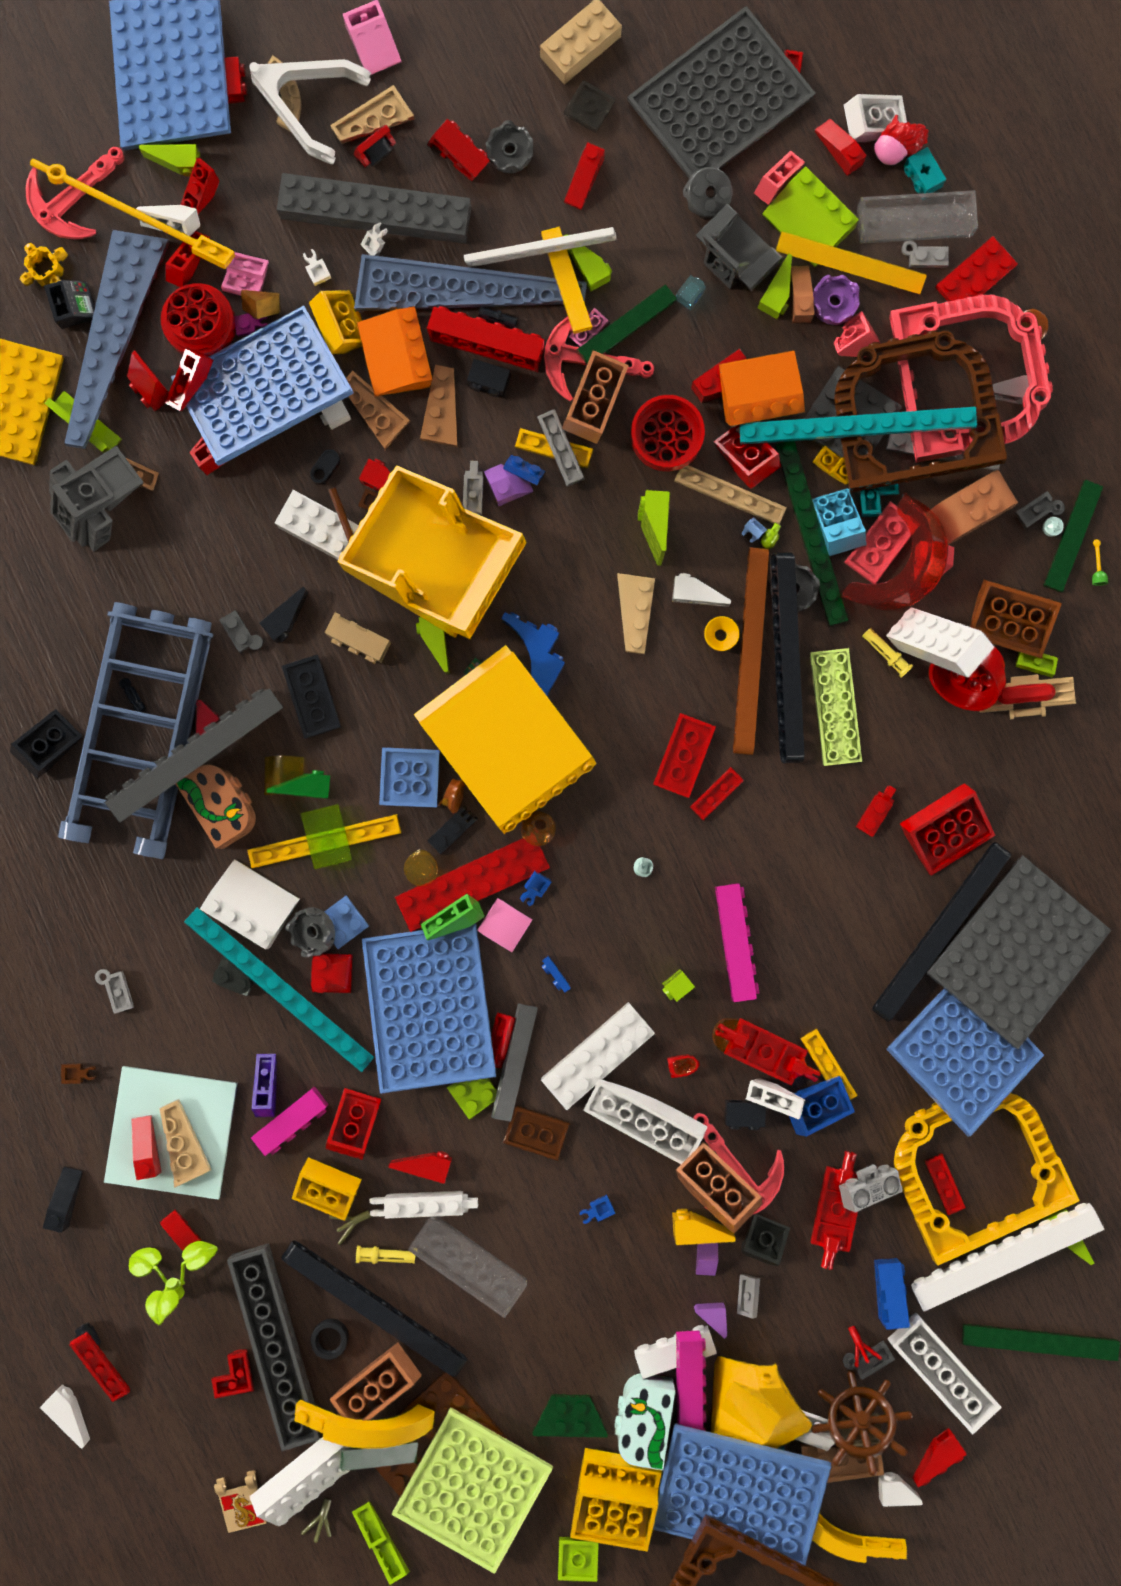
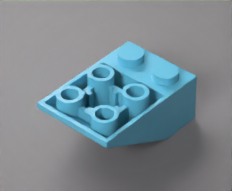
M848 488L812 499L829 556L866 545V531Z

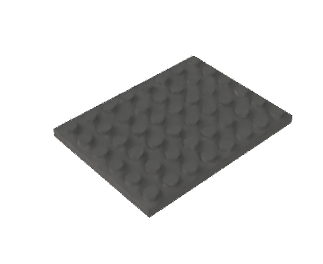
M745 6L627 97V101L686 176L690 178L694 172L706 167L723 168L813 99L816 93L748 7Z
M1022 855L927 971V974L1011 1046L1019 1049L1108 936L1111 929Z

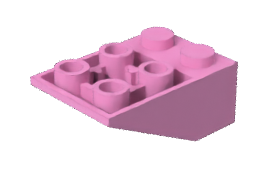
M378 0L343 14L345 26L362 66L369 70L371 75L401 63L399 53Z

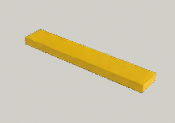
M560 227L541 231L543 240L563 237ZM567 249L547 253L573 334L592 330V324Z

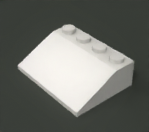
M234 859L211 890L200 910L262 948L269 949L300 899Z

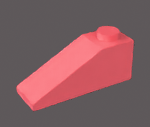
M789 151L762 177L754 194L769 205L801 169L805 161L792 151Z

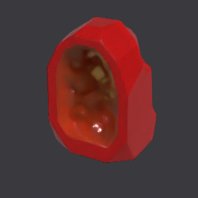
M685 1054L667 1058L671 1078L688 1076L696 1072L700 1067L699 1060L693 1055Z

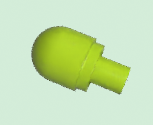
M774 523L772 529H768L761 538V545L764 548L771 549L777 543L780 536L778 532L781 528L779 524Z

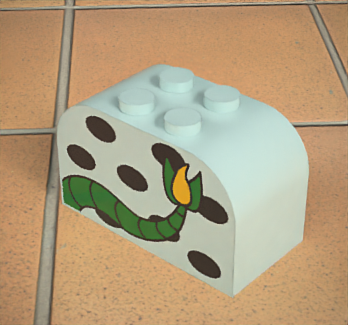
M641 1373L628 1379L624 1386L623 1396H619L618 1415L620 1416L616 1415L615 1435H618L619 1452L622 1458L633 1466L663 1470L675 1396L673 1378L653 1375L643 1379Z

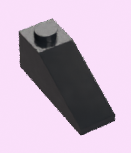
M304 586L259 623L276 643L279 641L283 642L290 636L289 633L292 631L309 593Z
M63 1167L47 1209L43 1229L62 1233L69 1228L83 1174L82 1170Z

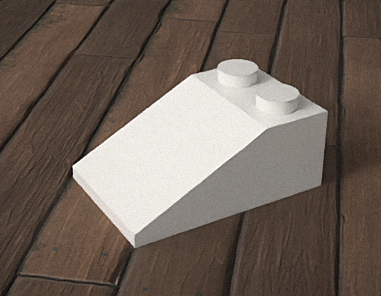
M857 94L844 104L849 135L857 142L878 140L895 115H898L899 122L907 123L902 96Z

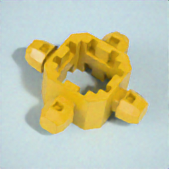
M28 243L24 247L28 254L24 259V265L29 272L21 275L20 280L23 284L29 286L36 280L41 286L61 281L60 277L63 276L64 269L59 262H63L68 256L63 247L57 248L52 254L47 247L40 246L36 248L34 244ZM43 257L46 259L50 258L54 264L52 266L53 270L50 271L49 269L45 272L46 275L44 277L42 275L39 276L34 269L36 267L35 263L39 264L42 262Z

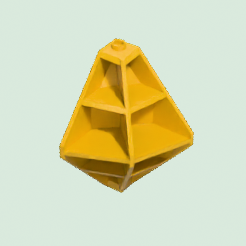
M722 1356L717 1357L714 1363L711 1433L777 1449L807 1433L812 1423L797 1405L779 1376L776 1364L773 1366H758Z

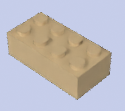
M593 0L540 45V57L565 85L621 38L622 25L600 0Z

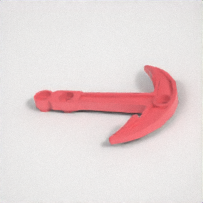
M111 147L107 155H102L77 180L93 187L97 182L102 181L115 170L116 165L123 163L125 157L122 150L118 147ZM33 167L26 183V200L33 217L40 226L58 237L73 240L84 239L97 234L95 229L81 227L70 221L67 224L60 218L85 192L69 185L50 202L45 203L41 197L43 194L39 186L38 169Z
M567 316L554 327L547 339L544 363L546 374L553 388L562 397L571 401L573 397L566 386L564 373H561V363L568 362L586 366L587 364L577 353L579 347L565 343L568 334L573 332ZM556 347L558 350L556 352H552L551 348ZM604 354L622 363L630 362L632 366L628 367L627 375H640L643 378H650L654 373V365L649 361L641 362L635 358ZM644 366H649L650 370L645 371Z
M703 1113L694 1115L693 1119L697 1120L699 1117H702L704 1119L702 1124L708 1126L703 1139L709 1147L762 1197V1205L754 1214L765 1209L779 1192L783 1180L784 1160L781 1150H777L774 1163L767 1173L769 1177L758 1186L727 1148L724 1139L713 1124L709 1123L707 1116ZM710 1133L715 1134V1138L712 1140L708 1138Z

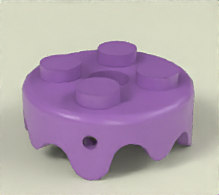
M844 275L836 277L824 276L813 291L814 314L826 324L840 325L847 322L853 317L860 304L858 284L851 282ZM830 298H838L840 304L832 305L830 303Z

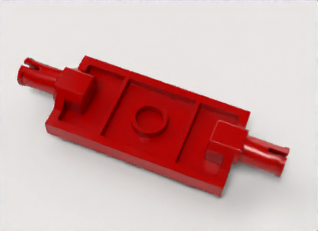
M740 1018L735 1030L723 1024H719L717 1028L724 1032L716 1029V1036L729 1041L724 1054L792 1086L795 1078L798 1076H804L813 1082H817L819 1078L812 1074L820 1077V1071L808 1066L805 1062L808 1050Z
M849 1151L844 1152L842 1168L826 1166L810 1241L811 1244L823 1247L824 1255L821 1267L825 1269L829 1267V1270H833L835 1255L838 1251L850 1252L858 1211L853 1212L844 1208L839 1185L846 1183L848 1179L856 1178L858 1180L857 1172L853 1171L857 1154L854 1152L849 1153Z

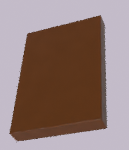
M515 1105L503 1143L558 1161L570 1123Z

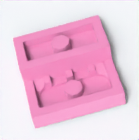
M235 252L234 259L227 267V273L221 286L222 291L240 296L241 290L262 292L269 264L268 260Z
M497 898L477 931L510 952H513L532 919Z

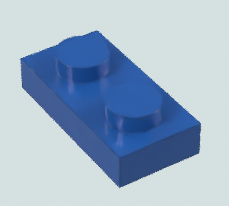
M513 455L505 462L503 468L535 485L539 484L545 474V471L540 469L539 466L530 464L522 458Z
M549 955L542 960L544 963L542 968L547 975L552 974L555 978L553 983L559 991L562 989L564 993L571 989V986Z

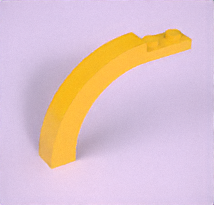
M300 1400L296 1403L295 1422L323 1433L324 1440L354 1448H387L414 1441L433 1429L435 1411L418 1404L410 1411L393 1418L356 1420L336 1415Z
M819 1513L812 1540L826 1551L841 1558L866 1563V1556L907 1559L906 1539L851 1534L835 1527Z

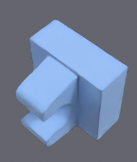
M753 517L745 524L742 535L744 536L747 532L752 533V538L750 539L752 543L759 539L767 529Z

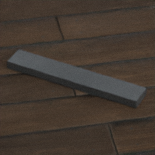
M518 1003L515 1014L516 1019L491 1115L494 1119L511 1121L537 1007Z

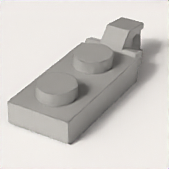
M470 461V471H465L463 507L473 513L482 515L483 472L478 471V461Z

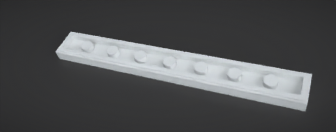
M611 227L464 255V260L469 267L615 241L617 238L614 228Z

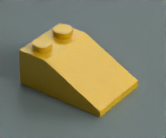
M688 1209L676 1210L677 1212H672L673 1234L676 1245L736 1242L733 1232L722 1224L692 1211L688 1212Z

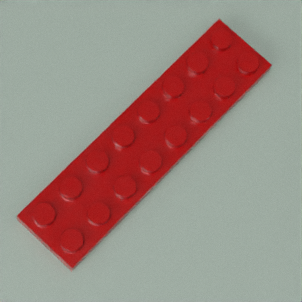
M533 833L396 896L395 899L410 932L420 928L423 922L466 894L479 901L531 877L534 871L540 873L549 869L550 866Z

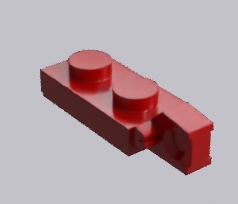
M889 785L883 793L879 791L870 802L856 828L873 837L893 806L894 800L892 796L896 789Z
M499 1012L496 1014L491 1034L495 1068L502 1067L516 1019Z

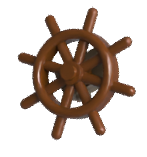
M850 1370L847 1372L850 1388L842 1391L835 1398L823 1389L818 1390V1396L830 1404L828 1423L812 1425L811 1431L813 1433L829 1431L832 1440L839 1448L832 1460L834 1466H839L847 1454L855 1458L866 1459L870 1475L875 1476L877 1468L874 1457L881 1455L889 1447L901 1456L907 1455V1450L893 1439L896 1432V1421L912 1419L913 1414L910 1411L894 1413L892 1406L884 1397L891 1385L888 1379H885L879 1389L875 1391L871 1388L857 1386L855 1373ZM860 1398L871 1400L864 1411ZM853 1399L855 1412L845 1406L844 1403ZM879 1406L884 1412V1415H879L878 1413L873 1414V1412L876 1409V1407ZM839 1410L844 1416L836 1422V1415ZM882 1423H887L886 1434L882 1431Z

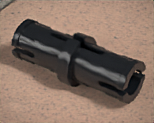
M484 307L480 308L478 317L486 321L501 323L508 328H516L518 321L517 317L503 314L500 310L493 311Z

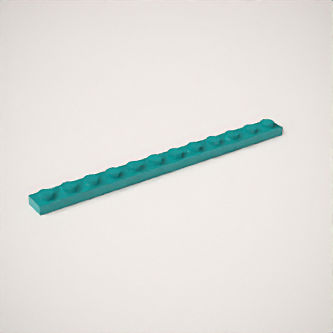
M976 407L740 424V444L971 429L977 427Z
M198 907L184 921L188 927L357 1070L362 1072L372 1061L374 1056Z

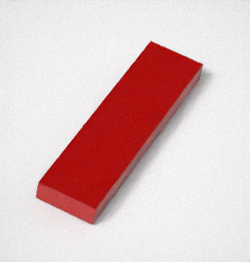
M88 1332L70 1341L69 1346L112 1402L130 1393V1387Z

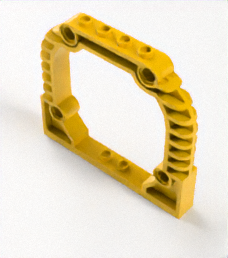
M1010 1093L993 1112L1004 1108L1012 1113L1019 1123L1036 1161L1031 1168V1174L1037 1180V1187L1032 1198L1035 1206L1018 1214H1010L999 1223L992 1222L987 1225L986 1229L968 1237L963 1231L949 1226V1219L943 1212L933 1209L918 1176L915 1164L918 1146L925 1144L931 1139L934 1128L950 1122L952 1119L935 1102L927 1110L925 1108L914 1112L915 1115L908 1118L905 1122V1130L907 1132L902 1135L895 1150L894 1168L898 1170L902 1190L915 1217V1222L933 1261L938 1266L1079 1202L1068 1174L1052 1146L1038 1113L1030 1103L1018 1095ZM920 1123V1129L917 1132H913V1125ZM1046 1169L1047 1174L1044 1177H1040V1172ZM937 1217H941V1223L934 1225V1220Z

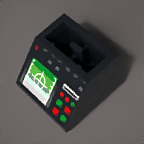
M61 280L44 286L54 321L61 329L93 319L95 307L87 282Z

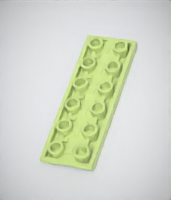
M849 648L811 652L810 660L823 765L862 762Z

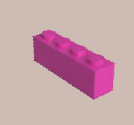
M313 1087L254 1134L251 1139L264 1156L269 1153L273 1155L281 1149L280 1144L286 1141L288 1143L297 1136L295 1134L297 1130L301 1128L303 1131L310 1126L312 1118L315 1116L320 1118L327 1112L325 1108L329 1104L317 1088Z

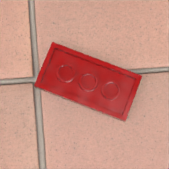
M992 236L940 281L935 288L948 302L984 295L1011 272L1018 263Z
M680 713L653 785L689 798L716 726Z

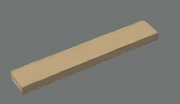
M689 465L679 469L674 481L772 524L777 523L780 525L787 509L785 506Z

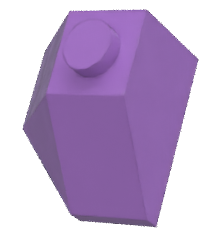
M503 464L484 471L498 506L533 492L529 481L504 470Z

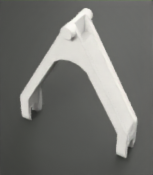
M345 59L257 64L252 62L249 67L253 85L259 89L305 151L317 159L333 164L336 159L334 157L335 150L311 139L279 97V90L290 80L346 77L361 85L368 86L371 80L369 78L371 72Z

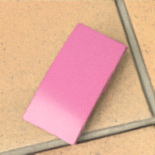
M595 308L589 314L592 330L577 334L572 332L569 336L580 347L600 333L609 323V320Z

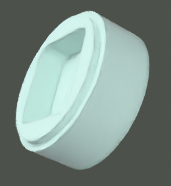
M1050 517L1043 523V532L1049 537H1055L1062 532L1063 522L1058 517Z
M644 857L638 858L634 864L635 874L641 877H648L653 871L652 861Z

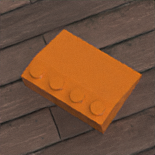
M415 307L396 309L357 322L374 397L430 388L433 379Z
M795 351L719 364L725 422L730 426L805 412L804 395Z

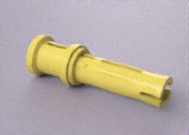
M869 628L862 635L888 661V666H892L900 674L901 678L913 667L912 664H908L901 657V653H896L872 628Z
M357 1245L356 1263L372 1262V1264H376L379 1261L415 1264L416 1251L383 1250L377 1246L364 1248L361 1245Z

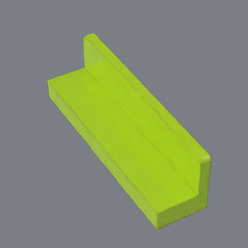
M64 391L55 402L49 398L44 404L69 424L74 399ZM98 419L95 422L89 442L102 453H105L121 442V438Z

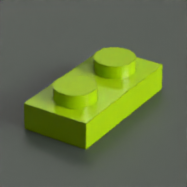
M1018 652L1015 667L1053 677L1058 658L1043 654L1042 658Z

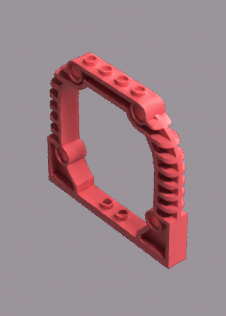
M992 294L967 297L937 304L936 301L892 310L889 317L893 338H899V340L906 339L913 334L921 336L926 335L927 332L932 330L938 331L940 326L978 318H994L1005 322L1010 336L1015 341L1021 343L1029 387L1022 399L1023 411L1015 418L1001 422L1004 444L1020 439L1032 429L1041 410L1047 406L1053 392L1052 382L1048 381L1047 376L1049 374V365L1044 360L1046 349L1045 345L1041 344L1040 339L1042 337V328L1038 326L1037 319L1033 313H1023L1018 305H1015L1007 298ZM931 322L934 324V327L928 328L925 326V323ZM1026 322L1030 325V327L1025 328L1021 325V323ZM908 360L898 361L906 412L917 411L915 400H917V390L912 387V382L914 381L913 370H909ZM1035 396H1042L1044 401H1037L1035 399ZM982 426L975 428L979 433L985 431ZM969 429L910 433L916 463L960 455L973 440L969 435ZM952 432L955 437L947 438L945 433Z

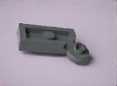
M1047 491L1014 514L1024 529H1026L1048 513L1054 516L1062 514L1065 506L1060 500L1052 501V496Z
M236 610L219 620L239 653L245 651L248 647L253 650H259L263 646V639L259 635L251 636Z
M884 1340L871 1348L882 1357L881 1360L870 1352L865 1351L870 1363H866L863 1355L860 1354L859 1367L856 1368L855 1354L847 1353L843 1357L844 1366L850 1370L856 1369L863 1380L894 1361L895 1358Z

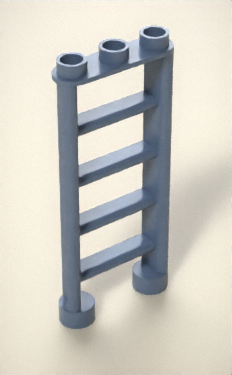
M114 602L112 612L109 611L107 614L110 617L109 632L70 807L65 821H61L58 833L59 838L89 843L93 827L79 824L82 805L109 810L104 803L105 799L85 795L92 760L144 770L147 767L152 769L156 766L154 762L95 750L102 715L174 729L168 757L173 754L171 750L182 744L185 746L188 744L187 739L190 738L211 638H213V634L210 633L211 622L189 618L187 627L174 625L175 615L151 610L150 619L136 617L137 607ZM122 625L192 639L193 645L186 674L115 660ZM112 670L183 684L176 720L105 705ZM176 784L159 795L156 810L141 807L131 814L154 820L150 838L137 836L134 854L164 859L178 792Z

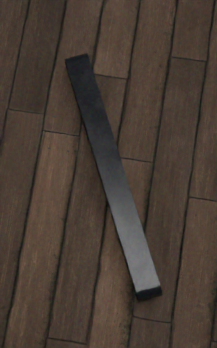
M773 553L770 558L779 752L783 764L799 763L804 760V733L795 557L793 553Z
M993 842L875 1002L872 1007L873 1012L887 1022L895 1016L1011 856L1009 851L997 842Z
M292 1240L282 1255L281 1259L286 1264L449 1375L457 1377L468 1359L463 1353L298 1241Z

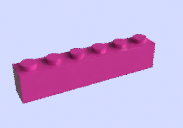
M739 883L716 886L715 892L731 999L733 1002L757 999L756 994H759V987L757 982L754 983L753 975H756L755 963H751L750 957L753 956L752 944L748 943V937L751 934L749 925L745 923V918L748 917L746 906H743L742 898H745L744 888L740 887Z
M699 1330L676 1332L677 1424L706 1431L703 1428V1423H706V1412L703 1410V1405H706V1394L703 1392V1387H706V1377L703 1374V1369H706V1359L703 1356V1351H706L705 1338L701 1337Z

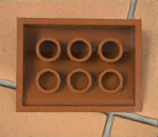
M983 579L970 628L983 632L992 644L1042 658L1062 603Z

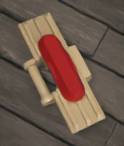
M1038 674L1010 677L1011 683H1006L995 704L986 710H981L980 713L1009 710L1010 720L1014 719V717L1042 715L1044 717L1046 716L1045 707L1076 704L1073 677L1039 680ZM1040 702L1041 705L1038 708L1013 710V704Z

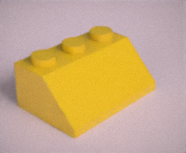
M350 290L320 291L309 304L331 353L345 354L362 347L357 322L363 320L359 311L354 310L355 301Z
M308 1157L299 1174L291 1199L345 1221L362 1179Z

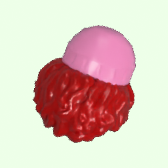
M895 115L892 122L887 125L875 143L876 156L883 164H897L905 157H910L917 153L924 144L928 143V129L922 124L899 122L898 115Z

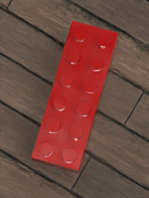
M433 306L427 326L430 341L537 373L539 372L545 352L544 339L540 335L535 333L529 335L523 333L518 328H505L501 323L495 322L492 324L480 317L471 318L463 312L454 313L446 307L439 306L437 308Z

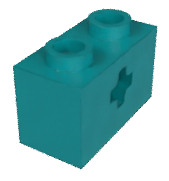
M928 147L907 158L904 171L912 179L915 191L920 193L922 198L942 188L946 178Z

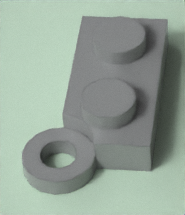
M910 240L906 241L902 246V253L909 257V268L948 267V247L918 246L917 248L916 243ZM911 246L913 250L907 251L906 247Z
M106 969L97 971L95 980L101 985L105 984L113 1013L134 1008L124 972L120 971L111 974ZM102 973L106 974L104 981L100 979Z

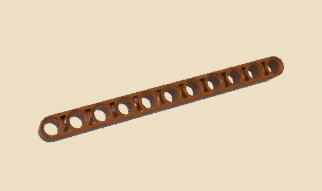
M749 547L733 744L734 754L753 755L769 560V549Z

